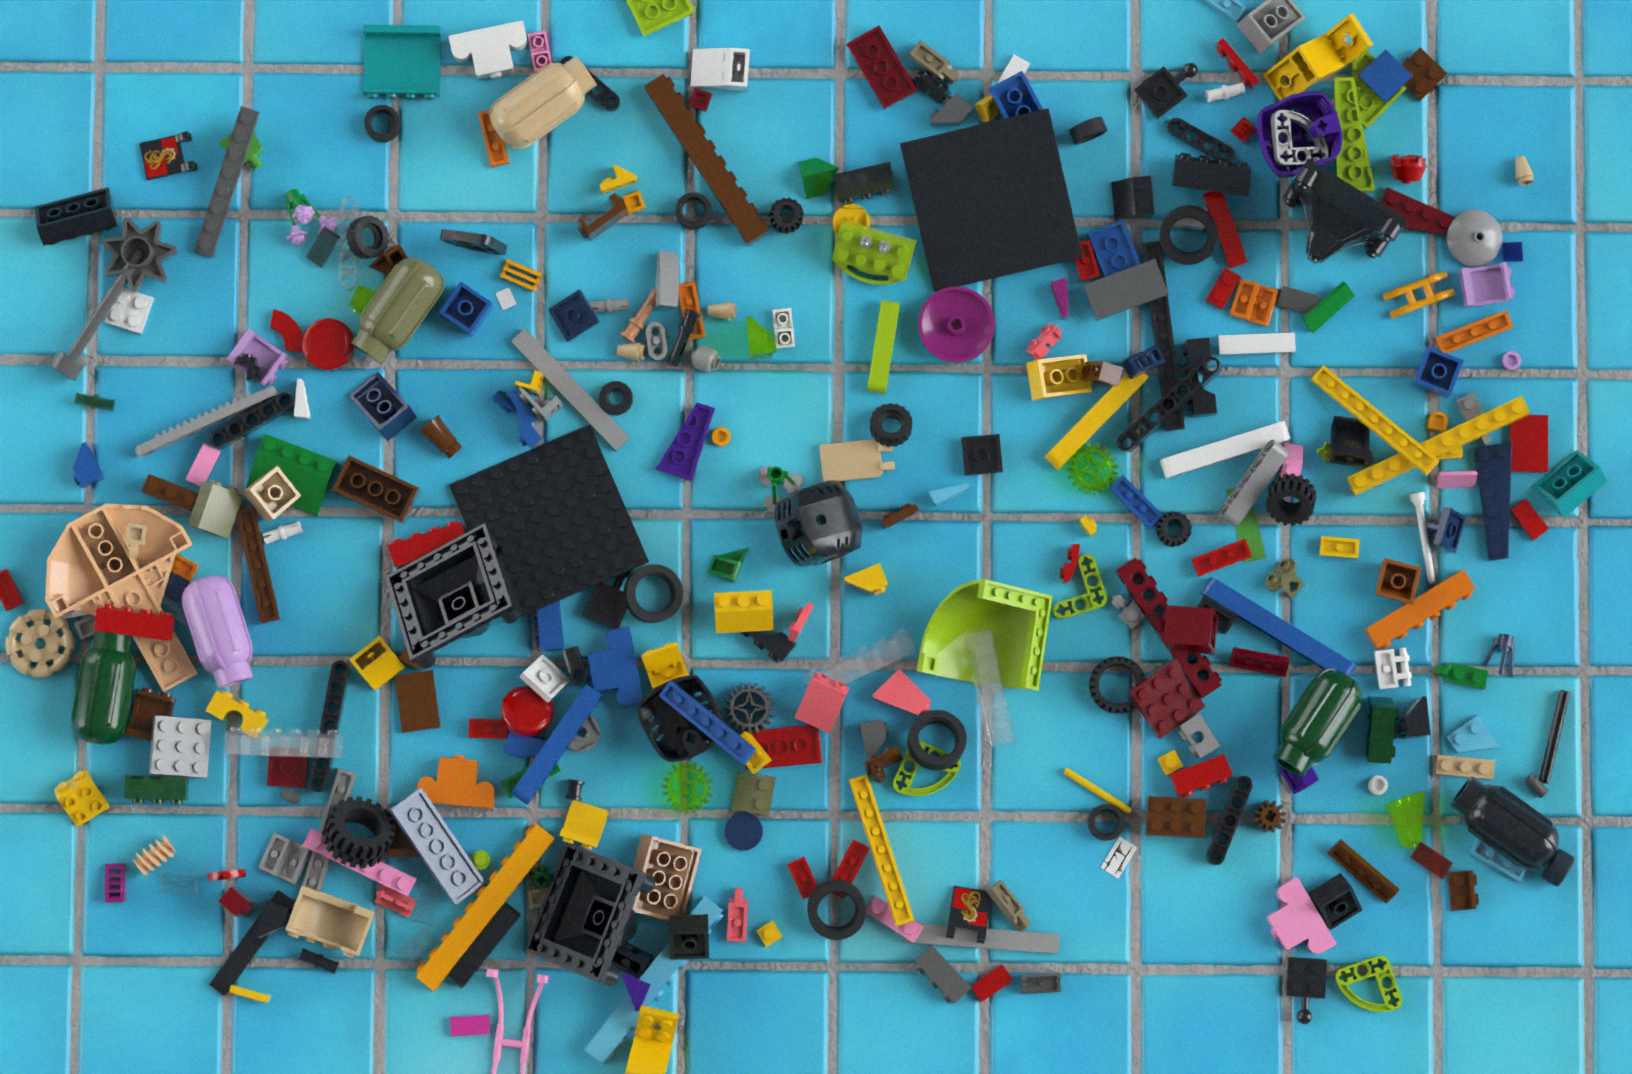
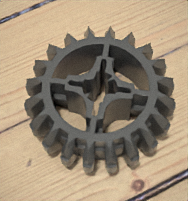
M751 682L747 683L748 688H744L743 683H741L740 691L733 687V690L736 692L735 695L731 692L728 693V696L732 699H725L724 702L730 705L723 707V709L730 711V713L725 714V718L732 717L728 724L731 725L735 722L734 730L741 726V733H744L745 728H748V733L750 734L752 733L751 728H755V732L759 733L758 726L765 730L766 727L763 723L771 724L767 717H774V714L769 712V710H775V706H769V703H773L774 699H767L771 695L770 692H767L765 695L763 694L765 691L764 686L759 691L757 690L758 683H755L754 688H751ZM746 693V702L742 705H734L735 700L740 695ZM752 693L758 694L764 700L765 705L755 704L752 700ZM749 698L751 705L755 708H759L755 709L754 711L752 710V713H750V718L747 710L739 709L744 708L745 705L747 706V703H749ZM733 711L745 713L747 724L739 721ZM765 711L763 718L753 724L754 713Z

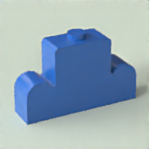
M630 627L611 630L605 637L606 644L611 650L588 655L590 666L587 669L588 680L593 681L594 689L598 692L619 689L616 698L621 705H638L643 699V693Z

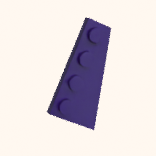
M700 403L695 404L655 470L689 481L693 480L715 408Z

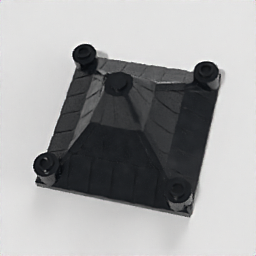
M1310 159L1303 165L1283 196L1284 203L1291 208L1300 207L1301 203L1304 205L1302 208L1308 228L1306 255L1308 256L1307 259L1314 264L1324 262L1343 249L1360 246L1366 243L1364 246L1365 253L1369 257L1374 259L1381 257L1390 241L1394 242L1408 221Z
M486 523L385 576L410 661L413 664L417 663L422 669L430 668L435 663L436 656L433 653L435 650L459 638L482 635L487 631L493 619L501 617L505 623L511 624L520 617V610L511 599L497 557L496 548L498 542L490 533Z
M567 842L524 951L598 983L608 986L614 985L619 979V971L616 967L610 965L618 946L626 944L634 937L638 927L633 910L636 896L639 892L644 894L650 893L655 887V878L650 874Z

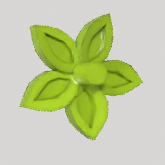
M1327 441L1324 442V448L1321 447L1316 451L1321 455L1323 462L1329 459L1330 444Z

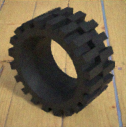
M357 796L356 800H353V797H347L346 802L342 799L338 802V805L335 804L323 827L322 836L324 837L322 841L323 844H327L326 850L328 853L333 851L332 857L335 860L339 857L342 859L340 863L344 865L346 862L351 863L350 867L355 868L359 864L360 868H366L367 864L370 867L375 866L376 862L379 864L385 857L394 839L396 827L392 824L394 821L392 816L387 817L389 813L387 809L382 811L380 809L381 804L378 802L374 805L371 803V799L367 798L366 801H362V797ZM344 822L362 824L370 829L376 837L371 839L356 837L348 831Z

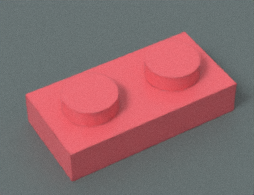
M807 602L804 609L799 608L795 616L798 620L796 622L792 621L788 629L791 632L788 640L796 641L814 605Z

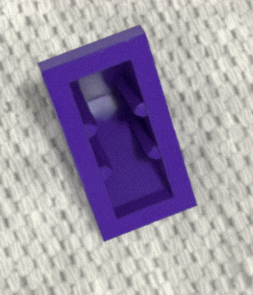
M623 974L622 978L636 1011H639L651 984L631 975Z

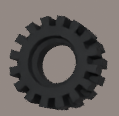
M784 197L781 200H776L775 204H772L769 219L773 228L777 229L778 232H785V234H788V232L793 233L803 223L804 212L802 206L795 199L792 200L789 197L785 199ZM783 209L792 210L794 213L793 220L787 223L781 221L779 218L780 211Z
M1171 511L1160 518L1156 526L1159 540L1164 542L1165 545H1170V547L1184 544L1191 535L1192 525H1190V520L1181 512ZM1170 522L1180 524L1181 533L1178 536L1168 534L1167 525Z

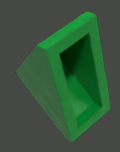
M818 158L799 161L798 165L806 199L825 195L834 179V174L837 173L839 168Z
M748 548L714 555L707 573L735 583Z

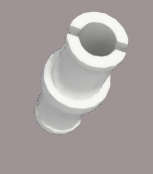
M1243 82L1230 86L1222 85L1221 88L1206 90L1207 102L1220 99L1228 100L1229 97L1244 95L1245 87Z
M300 521L286 526L280 525L277 529L264 532V541L268 545L281 539L287 540V537L303 533Z

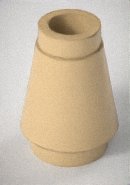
M1520 156L1515 158V178L1518 185L1525 186L1533 183L1534 174L1526 157Z
M730 301L708 305V316L725 320L735 319L736 304Z
M641 343L618 345L617 356L635 361L644 360L646 346Z

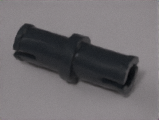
M305 948L302 949L298 959L314 965L316 969L319 967L335 974L339 962L323 957L321 953L318 955Z

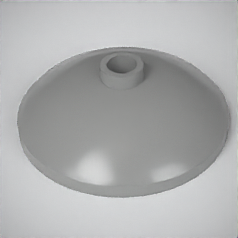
M1481 210L1462 212L1452 220L1448 227L1447 245L1449 251L1457 261L1466 266L1478 267L1490 263L1495 259L1502 247L1503 237L1500 225L1487 212ZM1477 234L1481 235V240L1477 239Z

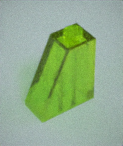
M1423 791L1384 805L1400 847H1406L1407 850L1417 847V842L1422 841Z

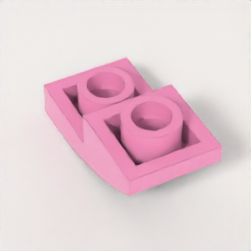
M546 30L527 34L534 72L552 63Z
M203 443L185 480L201 487L202 481L206 482L221 451Z

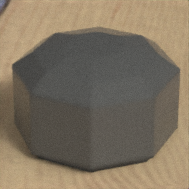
M286 788L281 795L285 801L294 804L299 803L301 794Z

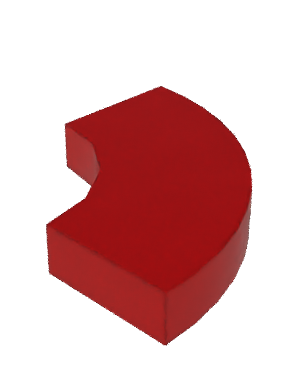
M273 309L270 328L282 335L286 351L303 354V333L300 327L289 315Z

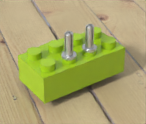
M843 220L832 260L845 273L862 282L877 285L893 284L906 280L917 240ZM851 265L862 272L872 275L889 276V279H869L854 273L847 266Z

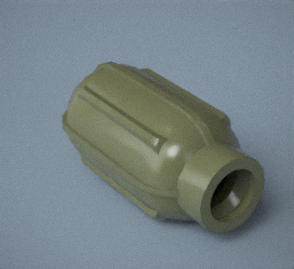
M407 257L394 266L362 311L359 320L360 331L351 343L379 364L383 363L390 351H396L404 347L443 292L444 279L440 273L422 259Z

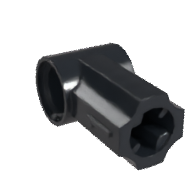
M578 646L562 651L572 682L578 686L586 684L588 675ZM583 672L584 678L581 681H576L574 679L575 673Z

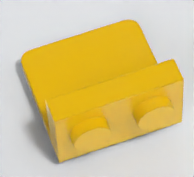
M676 642L667 643L655 650H648L641 655L653 690L670 680L689 676Z
M87 769L77 772L73 778L60 783L54 789L57 800L77 826H81L109 808L108 801L94 784L92 776Z
M573 800L559 836L563 837L562 841L574 844V841L582 843L581 847L590 850L593 847L597 848L607 820L608 811Z

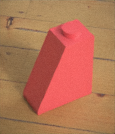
M900 668L872 695L875 700L916 716L931 709L929 704L932 701Z

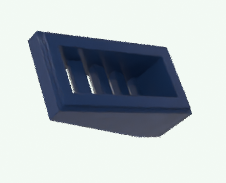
M1156 345L1128 357L1122 363V366L1129 378L1133 379L1164 364L1166 360ZM1151 353H1153L1155 359L1157 360L1156 362L1152 358Z

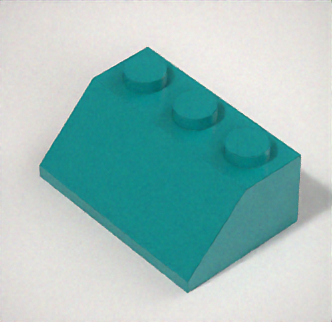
M1576 450L1534 485V487L1550 507L1565 518L1602 487L1607 480L1598 465Z

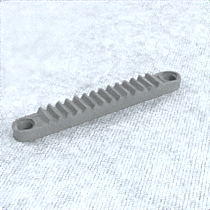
M275 386L268 387L252 395L247 392L246 398L241 395L239 401L233 399L232 404L225 402V407L218 405V410L212 408L210 414L205 411L203 417L200 414L197 415L196 420L191 417L190 423L183 421V426L176 424V429L169 427V432L162 430V435L156 433L154 439L138 445L134 450L138 458L147 456L257 407L278 395Z

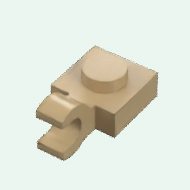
M127 523L125 542L130 543L129 557H137L139 544L145 545L147 525Z

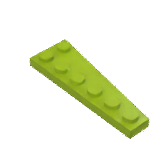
M1334 77V108L1339 118L1343 140L1340 154L1335 158L1336 176L1360 191H1375L1354 77Z

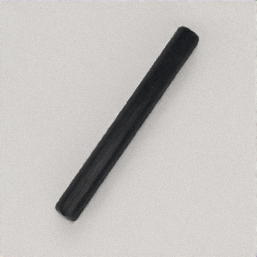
M1560 690L1541 767L1539 781L1544 784L1550 782L1570 697V692Z

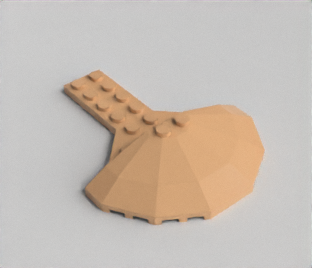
M105 503L68 523L47 558L45 601L55 619L71 610L96 616L97 606H102V603L113 604V608L121 609V606L133 607L134 611H140L141 608L151 609L152 613L160 614V611H163L161 603L175 555L192 546L193 543L181 524L147 505ZM127 523L147 525L145 545L139 544L137 557H129L130 543L125 542ZM175 631L173 632L172 641L132 636L163 692L198 674Z

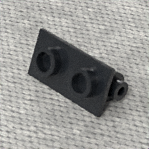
M927 70L917 72L920 77L916 76L912 81L915 83V87L924 93L930 88L931 91L928 96L936 103L940 102L943 104L946 99L944 96H949L952 93L948 90L949 87L945 83L937 82L933 79L934 76Z

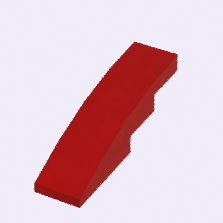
M1209 191L1202 194L1207 211L1216 222L1217 238L1220 248L1223 250L1228 268L1247 263L1236 226L1223 193Z

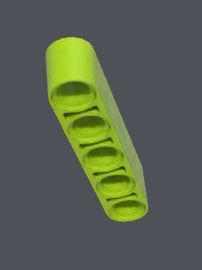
M881 300L867 386L868 392L886 394L900 303Z

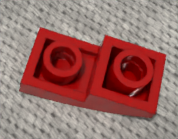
M1072 544L1071 549H1067V560H1071V563H1064L1063 568H1060L1059 575L1060 579H1063V584L1069 582L1075 571L1079 558L1080 544Z

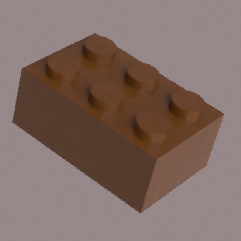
M1147 796L1144 835L1204 838L1206 799Z

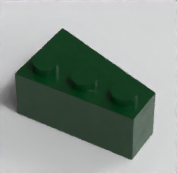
M1368 696V703L1371 705L1370 715H1367L1369 727L1366 738V759L1370 763L1391 764L1392 758H1395L1393 739L1397 738V728L1394 727L1395 721H1398L1399 709H1396L1392 698Z
M125 775L124 798L132 800V803H144V800H152L154 804H164V800H171V804H183V800H188L189 777Z

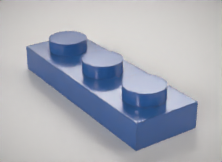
M1124 475L1109 488L1148 529L1163 516Z

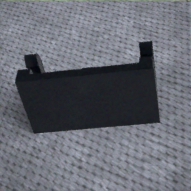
M1206 595L1202 597L1197 606L1214 609L1218 617L1217 629L1224 634L1229 631L1238 616L1235 612Z

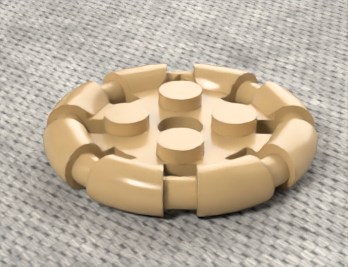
M47 609L30 610L28 614L20 615L16 618L8 629L10 632L5 641L6 653L12 660L11 664L20 673L32 675L33 678H47L53 676L52 674L57 671H62L70 662L72 650L75 649L74 633L70 630L67 620L62 616L55 619L53 613L48 612ZM45 619L51 620L50 626L44 624ZM32 620L35 625L28 628L26 623ZM62 630L64 634L61 637H59L57 631ZM17 633L23 634L20 638L21 641L15 640ZM40 638H43L46 642L43 649L36 647V641ZM60 646L65 647L63 654L58 653ZM20 650H22L23 654L25 655L21 658H19L17 652H19ZM53 659L54 665L48 667L46 662ZM31 661L37 662L36 668L30 667Z

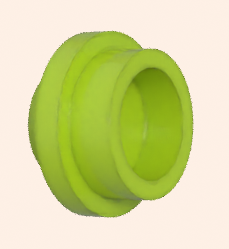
M479 850L473 853L471 862L476 869L483 870L489 866L490 856L487 852Z

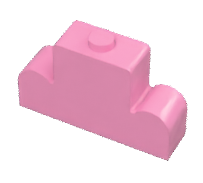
M1294 877L1278 887L1277 898L1281 902L1286 903V905L1266 917L1272 928L1270 933L1275 941L1279 940L1284 949H1291L1307 939L1306 947L1308 951L1315 954L1323 953L1337 945L1298 877Z

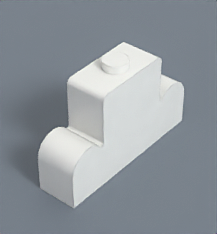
M523 20L449 36L451 51L455 60L465 63L472 57L478 79L489 77L491 79H498L503 74L514 72L510 49L521 51L527 46V36Z

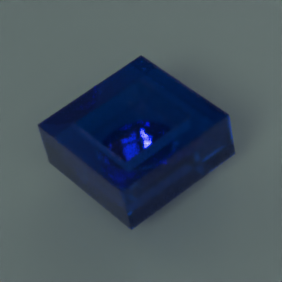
M1522 242L1502 243L1503 262L1523 261Z

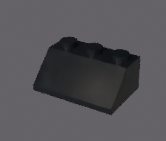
M890 162L834 174L833 182L838 203L843 202V205L854 203V200L859 198L862 200L872 199V195H890L891 191H894L895 188Z

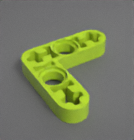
M1083 554L1078 559V567L1087 594L1056 603L1053 607V614L1057 619L1076 616L1101 608L1106 604V592L1096 561L1092 555ZM1084 558L1092 561L1089 567L1090 570L1094 568L1095 572L1084 575V572L1088 571L1086 565L1082 566L1081 564ZM1089 576H1095L1098 579L1096 586L1088 585L1087 578ZM1101 588V590L1097 591L1099 597H1103L1101 604L1093 601L1096 597L1095 593H1090L1089 590ZM1081 599L1085 602L1083 610L1075 608L1076 600ZM1068 602H1071V608L1074 613L1071 614L1070 610L1064 612V616L1061 613L1057 614L1056 610L1059 609V605L1066 608L1069 607Z

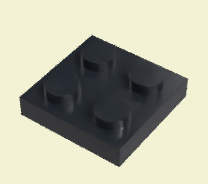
M1000 434L961 437L965 476L1003 473Z

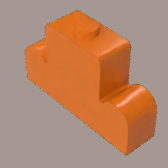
M454 755V758L441 757L439 759L437 781L427 776L421 778L417 784V789L421 787L432 804L494 809L496 791L494 785L486 781L477 785L479 762L465 759L464 755Z

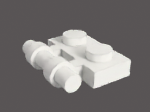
M1399 648V656L1394 655V649L1374 651L1379 690L1398 688V680L1403 679L1404 687L1411 686L1410 678H1412V673L1409 672L1408 661H1410V658L1407 655L1406 648ZM1396 662L1401 663L1402 673L1397 674Z

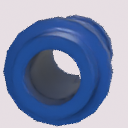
M499 390L492 397L494 399L493 402H497L507 414L515 408L512 401L505 395V391Z

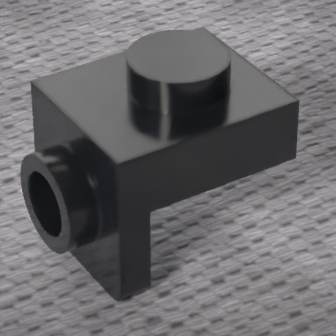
M241 354V357H236L238 363H247L246 380L249 383H257V378H260L258 360L252 354Z

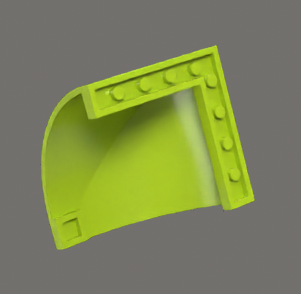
M986 579L970 581L957 587L939 604L926 627L921 643L917 672L985 685L1038 691L1053 596Z

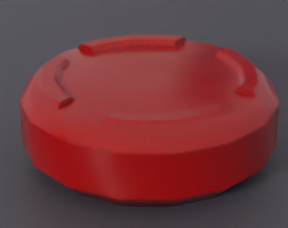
M331 318L320 319L311 324L304 333L302 340L303 354L308 362L317 369L324 371L339 370L347 365L353 357L355 346L351 342L354 336L348 326L341 321Z
M530 686L516 687L506 694L502 700L500 715L503 724L509 731L516 735L530 737L539 735L549 727L552 722L554 708L552 700L546 702Z

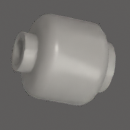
M701 345L697 350L694 349L692 351L691 360H693L694 368L710 373L718 368L720 356H718L717 350Z

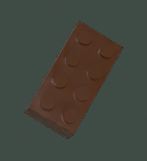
M350 455L332 489L335 493L402 524L405 523L420 492L418 487Z

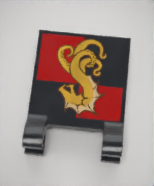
M185 131L177 135L140 143L147 181L198 170L196 162H184L181 143L192 141L191 133Z
M960 886L953 887L946 938L954 939L955 929L959 927L977 930L976 943L984 944L991 897L986 891Z

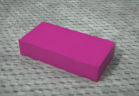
M490 1015L450 1017L451 1036L490 1034Z

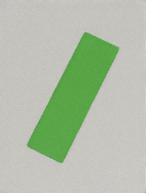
M1234 488L1226 490L1228 497L1230 496ZM1252 506L1243 520L1235 526L1238 541L1246 539L1252 557L1243 560L1244 563L1266 558L1254 506Z

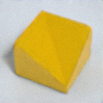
M986 96L974 104L981 122H990L1000 115L992 96Z

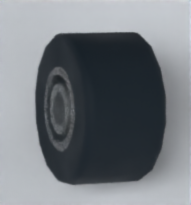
M1557 849L1543 870L1541 878L1556 887L1559 886L1568 874L1575 858L1562 849Z

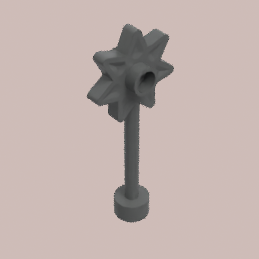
M126 217L123 220L122 237L104 238L102 240V244L115 255L105 269V274L109 277L117 276V278L68 353L65 355L58 350L49 363L51 367L73 381L77 379L84 366L76 361L126 284L129 283L130 289L137 293L147 277L162 283L167 282L168 278L162 262L176 255L178 249L173 245L160 242L162 224L159 221H154L140 230L129 217Z

